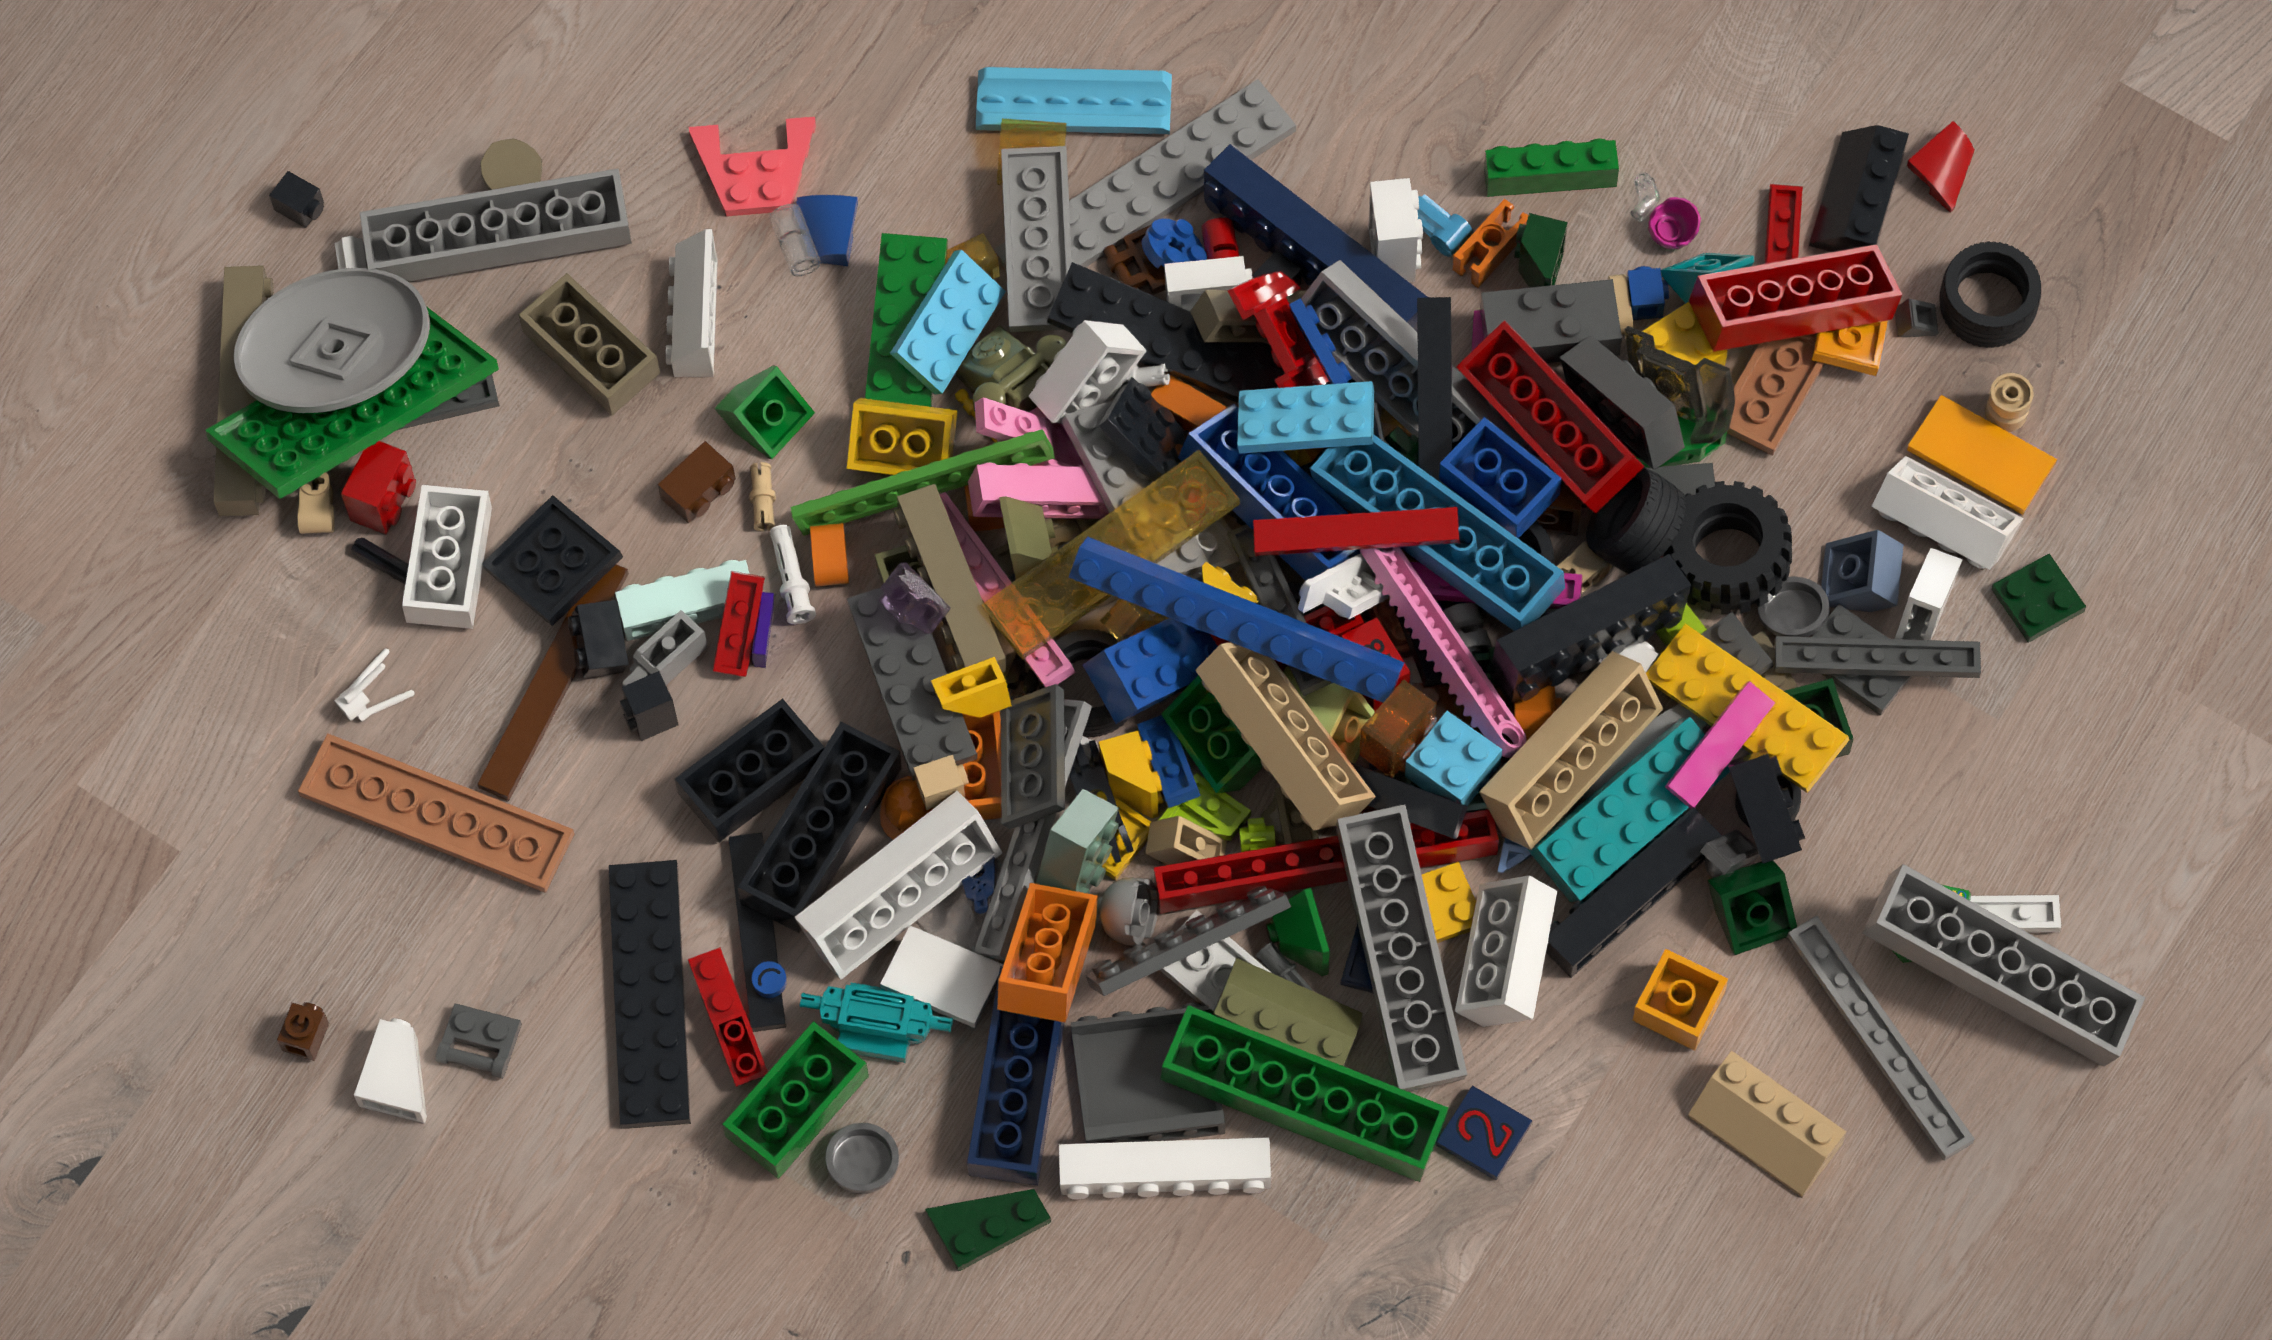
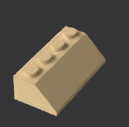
M1733 1051L1728 1054L1711 1076L1688 1114V1117L1800 1197L1804 1196L1842 1146L1846 1135L1844 1129Z

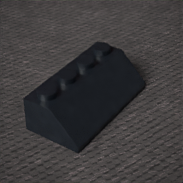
M1880 125L1842 132L1809 246L1829 252H1836L1878 244L1905 153L1909 133Z

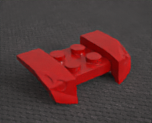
M1281 271L1254 277L1227 291L1243 320L1255 315L1259 333L1263 338H1267L1272 347L1274 362L1278 367L1283 368L1285 374L1275 379L1278 388L1326 385L1329 380L1290 312L1289 302L1286 299L1287 296L1301 288Z

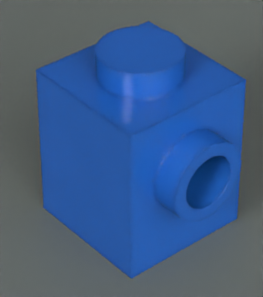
M1641 266L1634 270H1628L1627 284L1633 320L1663 318L1665 300L1669 299V286L1666 280H1662L1661 269Z

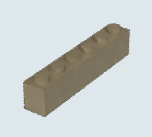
M932 484L897 496L898 509L893 510L894 517L899 529L905 528L909 538L905 539V544L910 557H917L920 567L917 568V574L922 587L928 586L932 596L928 597L932 613L934 616L940 615L944 624L940 626L943 640L946 646L952 644L956 654L952 656L955 670L957 671L995 657L1001 671L1005 672V655L936 485Z

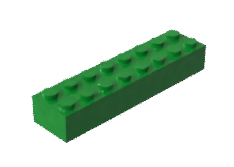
M1189 1005L1162 1065L1160 1078L1162 1081L1418 1182H1421L1449 1109L1446 1106Z

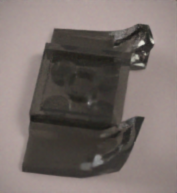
M1627 326L1625 328L1628 362L1633 366L1635 372L1642 378L1647 377L1653 382L1657 391L1675 405L1678 416L1696 423L1690 438L1691 443L1716 442L1728 431L1735 406L1730 368L1703 358L1694 365L1663 350L1656 349L1652 335Z

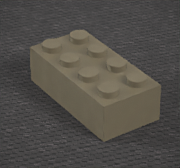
M568 273L562 276L519 314L523 333L611 415H614L660 374L657 356Z

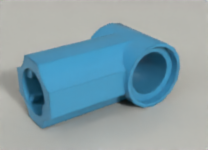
M1427 195L1419 196V210H1417L1418 219L1422 220L1423 232L1430 237L1432 244L1441 254L1451 257L1474 233L1472 227L1460 215H1450Z

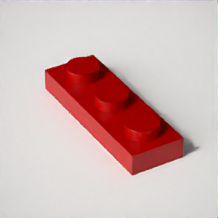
M736 571L730 572L713 671L746 677L765 580L764 576Z

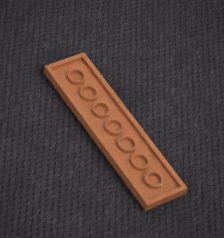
M327 733L298 790L300 797L544 893L547 892L574 836L572 828Z

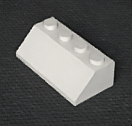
M705 229L677 243L675 246V257H669V275L674 276V286H668V305L673 306V315L667 316V335H672V345H666V365H672L674 377H714L718 258L712 229Z
M1907 456L1887 473L1871 506L1877 509L1883 518L1890 521H1899L1907 525L1909 531L1920 537L1927 536L1937 541L1938 546L1943 550L1951 553L1957 552L1965 556L1967 561L1973 566L1989 570L1999 561L2023 520L2022 517Z

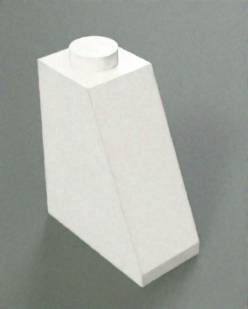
M1930 548L1909 595L1895 639L1932 640L1955 583L1962 559Z
M392 1018L391 1021L380 1019L354 1097L359 1107L425 1124L427 1115L418 1039L415 1031L404 1020Z

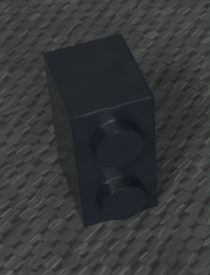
M617 600L577 605L572 612V616L568 618V626L571 636H576L578 648L574 650L576 667L578 669L582 668L583 678L623 673L629 663Z
M660 671L622 687L625 699L621 700L620 704L624 712V719L631 733L637 730L641 741L679 725L673 699Z

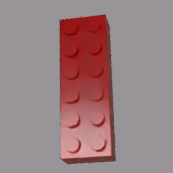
M1876 244L1699 275L1689 298V303L1713 352L1892 320L1902 293Z
M1505 320L1456 366L1594 513H1597L1645 467Z

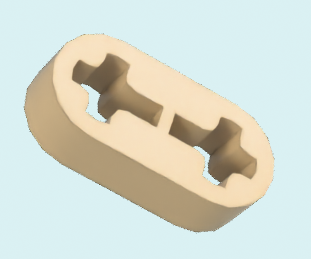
M1626 275L1608 276V280L1613 279L1621 334L1633 333V317Z

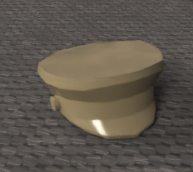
M514 138L492 143L480 162L481 176L488 190L541 181V157L527 143Z

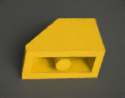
M995 657L931 680L939 702L945 710L981 718L1012 706L1006 680Z

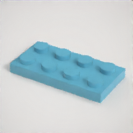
M963 250L954 251L890 354L935 395L943 394L1006 291Z
M1372 381L1239 391L1237 441L1239 454L1373 444L1374 386Z

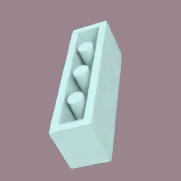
M729 560L723 562L718 567L710 569L696 568L689 571L686 575L678 577L664 576L658 578L654 583L642 586L632 584L624 587L621 591L615 592L627 641L654 635L680 610L688 615L696 624L722 618L730 572L736 571L749 574L746 560Z

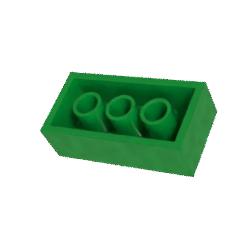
M813 1021L722 1124L725 1137L779 1179L869 1077L867 1063Z

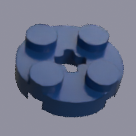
M1171 219L1155 220L1146 230V234L1142 239L1143 251L1156 268H1159L1161 265L1165 267L1164 264L1207 259L1206 251L1203 249L1198 237L1193 233V226L1184 219H1179L1177 222Z

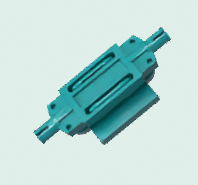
M852 982L850 985H846L845 989L828 986L823 996L802 993V999H800L801 1008L820 1010L822 1023L829 1024L832 1029L840 1031L838 1041L855 1054L906 1063L909 1044L924 1042L930 1029L950 1033L953 1018L934 1016L931 1003L915 1001L914 996L892 993L881 989V987Z

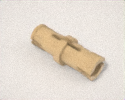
M760 462L761 471L758 469V463L750 466L752 491L749 493V500L753 504L754 529L762 532L764 531V523L767 524L768 531L775 527L773 502L776 501V495L771 485V465L766 462Z

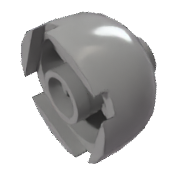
M1122 878L1111 884L1103 897L1099 898L1097 902V917L1100 918L1105 933L1115 942L1124 945L1145 946L1146 944L1142 942L1143 939L1151 938L1158 912V900H1151L1150 890L1156 891V887L1151 879Z

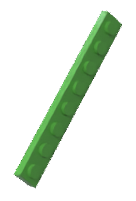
M1043 429L1028 432L1022 436L996 442L973 451L963 452L951 458L934 461L922 467L902 471L896 475L870 481L851 489L841 490L822 498L808 500L791 507V514L803 536L810 534V526L847 523L898 507L897 496L932 484L936 485L939 494L966 486L977 465L984 463H995L997 465L1025 463L1031 466L1054 459V451Z

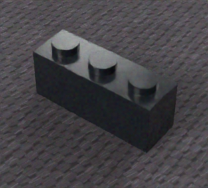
M1763 749L1731 760L1728 767L1762 863L1764 864L1801 851L1802 848L1799 841L1805 839L1799 819L1792 821L1788 809L1794 807L1788 788L1780 789L1776 778L1783 775L1776 755L1769 757L1767 750Z

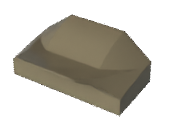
M1281 787L1275 788L1273 801L1261 814V818L1264 817L1265 826L1274 825L1276 846L1319 839L1318 830L1313 831L1302 820L1299 810L1282 793Z

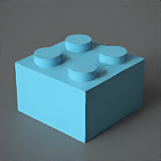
M1446 711L1406 760L1405 777L1424 790L1468 806L1501 765L1502 749Z

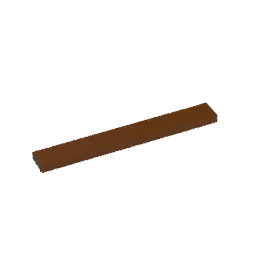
M616 564L568 611L478 782L479 789L505 800H510L578 671L574 658V650L578 647L576 636H571L569 631V616H572V612L577 605L615 600V592L620 591L629 574L627 568Z

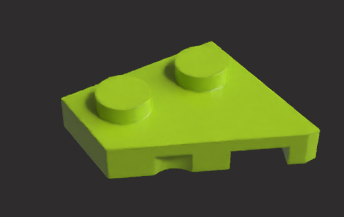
M1196 773L1193 777L1201 796L1167 808L1159 820L1181 816L1207 829L1218 837L1231 841L1238 833L1239 828H1242L1247 819L1250 818L1251 810L1225 792L1216 794L1209 782Z

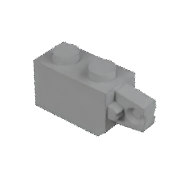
M680 610L636 650L633 655L634 664L629 668L631 674L622 682V686L660 671L667 685L708 648L705 631Z

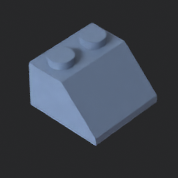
M1880 530L1826 543L1821 587L1828 597L1829 607L1836 608L1840 604L1848 610L1875 612L1897 606L1904 545Z

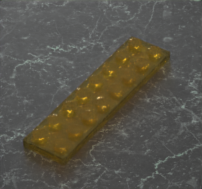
M1198 450L984 602L982 608L1023 660L1113 596L1068 578L1079 547L1087 536L1157 564L1240 505V499L1201 451Z

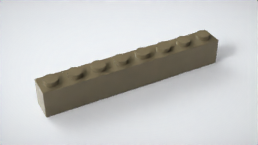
M264 265L224 267L217 423L256 401L240 382L235 369L234 349L245 322L261 304L274 294L273 279L267 278ZM216 447L214 504L218 515H259V503L265 502V487Z

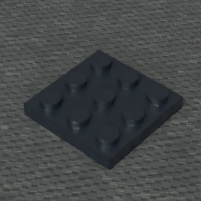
M1131 377L1120 388L1098 427L1167 497H1170L1178 490L1189 469L1178 456L1190 431L1183 429L1174 419L1171 411L1166 407H1162L1151 396V392L1144 384L1138 383Z
M552 495L482 565L490 575L553 626L623 558V555L619 549Z

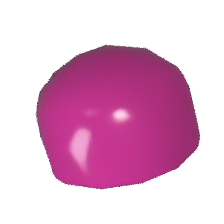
M1670 197L1658 205L1650 214L1648 231L1653 241L1665 249H1680L1687 246L1698 234L1701 217L1697 207L1689 200Z

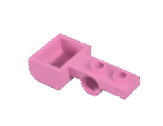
M984 397L975 402L976 433L997 439L998 442L1043 429L1053 447L1055 458L1031 466L1058 464L1066 467H1077L1084 465L1063 424L1052 423L1038 407L1030 412H1026Z

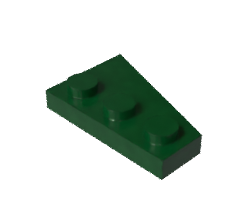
M1035 1189L925 1209L929 1220L958 1271L1051 1223V1217Z

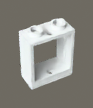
M1243 256L1164 264L1166 301L1188 311H1191L1205 290H1229L1252 279L1251 268L1245 269Z

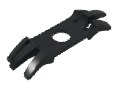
M1095 740L1089 741L1095 762V767L1091 768L1080 743L1076 756L1081 772L1076 773L1074 765H1072L1069 774L1076 795L1082 789L1088 792L1098 790L1106 795L1107 802L1117 806ZM1118 811L1115 822L1119 823L1118 831L1127 853L1134 852ZM1114 836L1109 845L1112 846L1111 854L1115 863H1119L1121 859Z

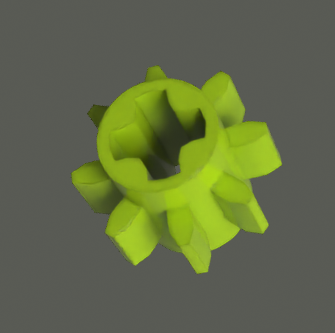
M1264 817L1247 819L1248 827L1239 828L1241 852L1276 846L1274 825L1265 826Z

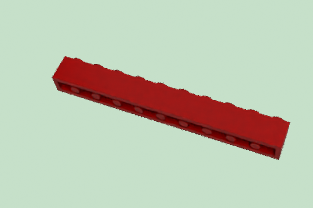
M1489 809L1466 813L1457 839L1410 823L1420 868L1497 855L1499 838L1495 821ZM1338 835L1154 867V884L1160 914L1247 899L1248 892L1261 886H1266L1267 889L1271 887L1282 893L1348 881Z

